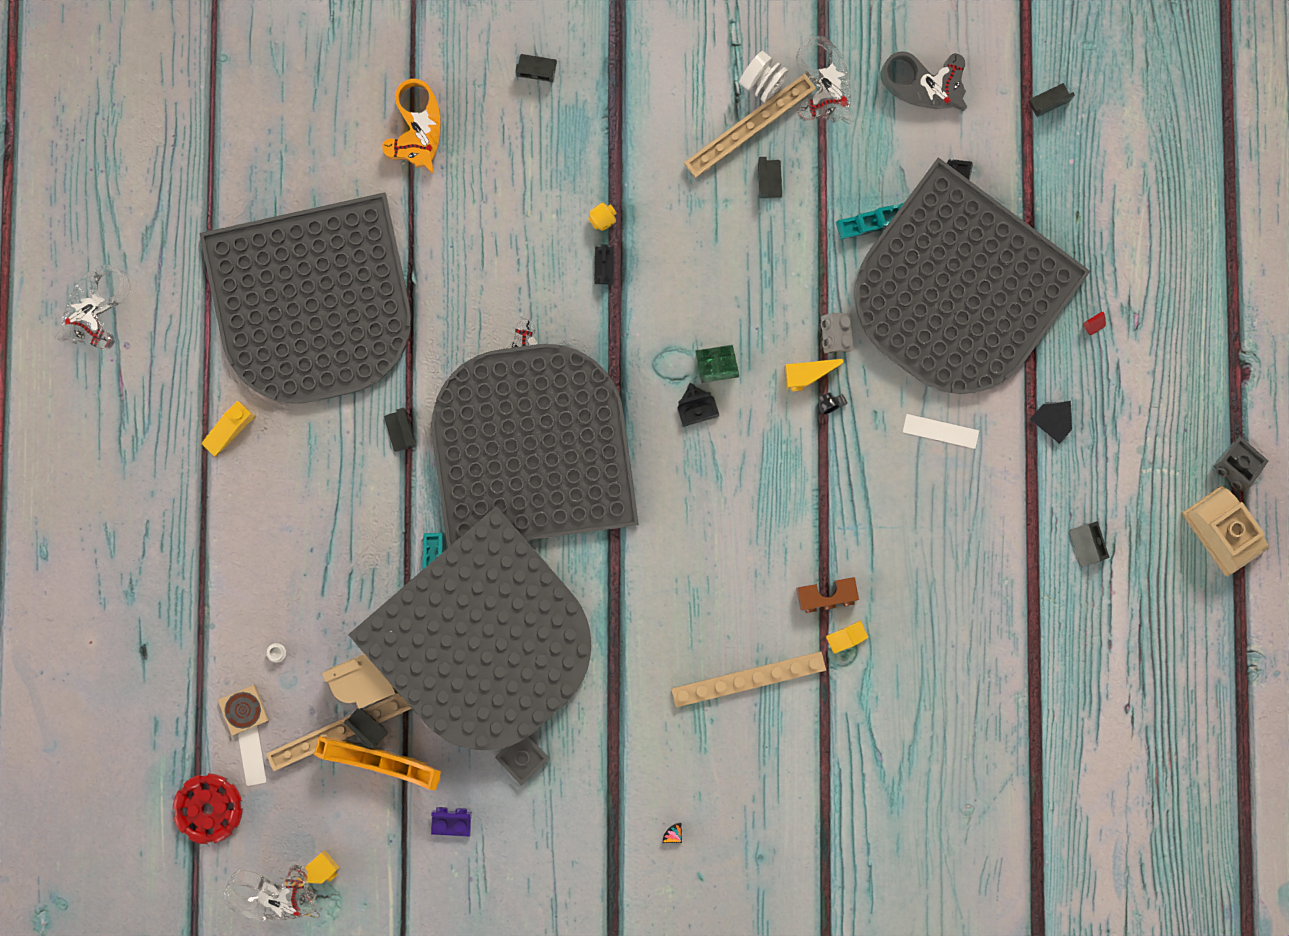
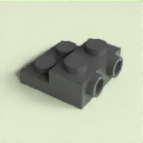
M1238 436L1227 451L1222 453L1213 467L1217 469L1216 472L1219 476L1226 477L1231 481V486L1234 489L1243 492L1252 486L1269 460L1241 436Z

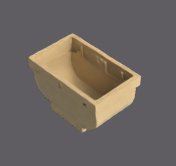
M1219 486L1181 513L1225 576H1230L1269 549V545L1264 538L1265 533L1243 502H1239L1223 486Z
M365 654L329 668L322 673L325 682L328 681L333 695L338 700L344 703L356 702L359 709L397 693L395 688Z

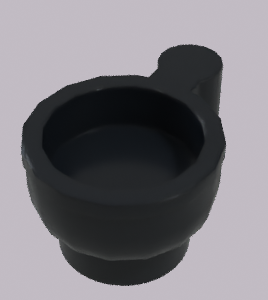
M829 392L818 398L820 403L819 409L822 415L832 413L839 407L848 404L843 394L834 397Z

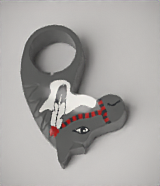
M896 52L883 64L881 69L882 83L898 99L925 108L943 109L955 107L961 111L967 109V105L963 100L966 90L962 83V74L965 67V59L962 55L957 53L950 55L944 63V68L936 75H932L909 52ZM904 60L912 66L914 79L910 83L911 85H898L889 78L888 65L890 62Z

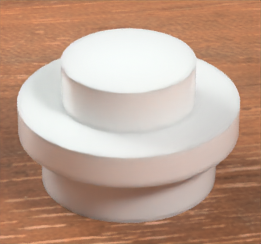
M274 643L268 647L267 657L274 663L281 662L286 657V649L282 644Z

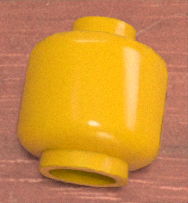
M601 202L589 211L590 217L588 219L596 230L604 231L616 222L614 215L617 212L611 204L607 206L604 202Z

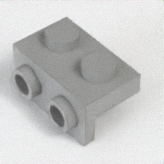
M830 313L821 316L824 353L854 351L850 313Z

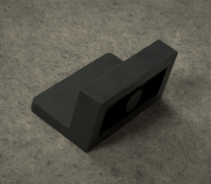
M520 54L519 63L516 64V76L554 83L557 60Z
M1064 83L1030 98L1029 103L1036 117H1039L1070 102L1075 94L1074 92L1069 94Z
M767 156L759 157L760 199L781 198V161L767 160Z
M405 408L396 409L397 412L384 416L395 452L417 446Z
M1098 521L1069 530L1081 566L1110 558Z
M357 708L344 721V724L372 749L389 733L363 708Z

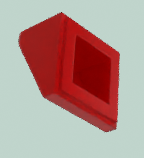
M1104 311L1084 322L1083 326L1089 335H1093L1106 326Z

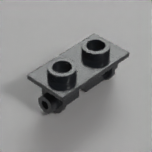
M601 244L600 247L595 246L594 284H613L614 247H608L607 244Z

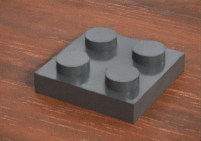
M530 736L514 745L505 747L495 756L521 786L550 759Z

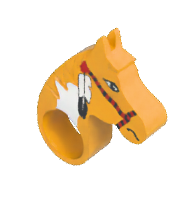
M408 79L398 86L395 93V102L410 130L402 134L399 139H386L382 144V150L384 155L390 160H407L415 165L416 168L426 167L430 173H433L432 161L436 156L441 135L440 109L436 97L427 83L419 79ZM410 87H420L429 94V102L424 112L418 114V112L411 113L403 109L400 99L405 90Z

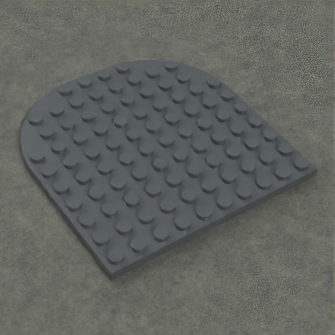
M938 157L864 257L856 279L855 304L861 326L870 341L880 352L914 378L933 389L954 394L976 393L1002 383L1022 366L1091 271Z
M385 192L199 233L225 355L238 377L254 391L270 399L285 403L315 402L366 389L385 377L400 360L410 335L411 308Z
M536 344L499 349L477 355L459 366L449 376L436 398L431 423L447 547L451 546L496 506L526 540L639 525L622 402L614 382L595 360L567 346Z
M497 506L348 634L433 732L450 743L474 750L505 748L524 740L534 733L564 706L578 690L588 670L591 656L590 628L580 603Z

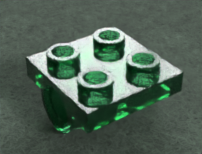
M733 345L695 350L701 383L739 377Z

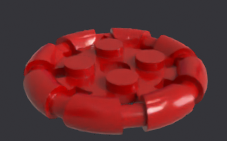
M208 773L206 776L196 775L183 784L184 787L177 791L173 801L172 809L175 810L173 818L178 830L182 834L185 833L189 840L199 844H208V842L218 843L232 835L233 829L238 827L243 813L240 803L242 801L241 795L235 785L227 782L225 777ZM208 783L209 789L204 790L203 784ZM221 787L226 790L224 795L218 791ZM190 791L195 794L192 798L187 796ZM206 803L213 806L211 814H207L203 810ZM227 803H233L232 810H228ZM182 808H187L188 815H183ZM225 819L229 822L226 827L222 824ZM192 823L198 826L195 831L190 828ZM213 828V834H208L207 829Z

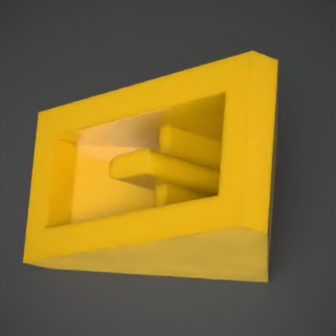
M861 620L826 636L833 654L853 647L869 638Z

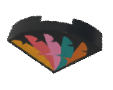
M681 822L673 824L666 830L662 843H682Z

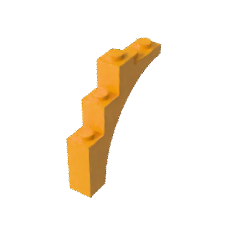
M322 736L318 738L314 755L323 760L384 773L415 783L429 790L436 791L441 771L417 758L399 756L386 750L372 749L356 742Z

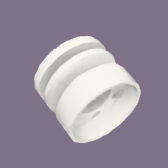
M761 51L744 71L739 84L748 91L758 86L755 96L758 97L764 91L761 100L766 102L780 89L788 69L783 67L778 72L781 67L780 63H776L771 68L770 65L773 58L764 51Z

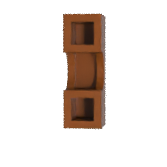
M855 577L835 580V591L828 598L820 595L817 584L796 587L800 610L811 613L817 612V608L823 606L825 610L836 608V604L843 603V606L855 605V601L859 600Z

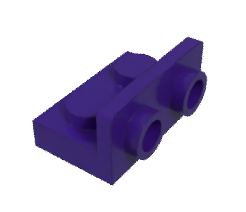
M436 807V810L431 812V835L471 836L472 812H467L466 808H456V811H448L447 807Z

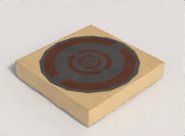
M255 685L218 699L232 736L269 721Z

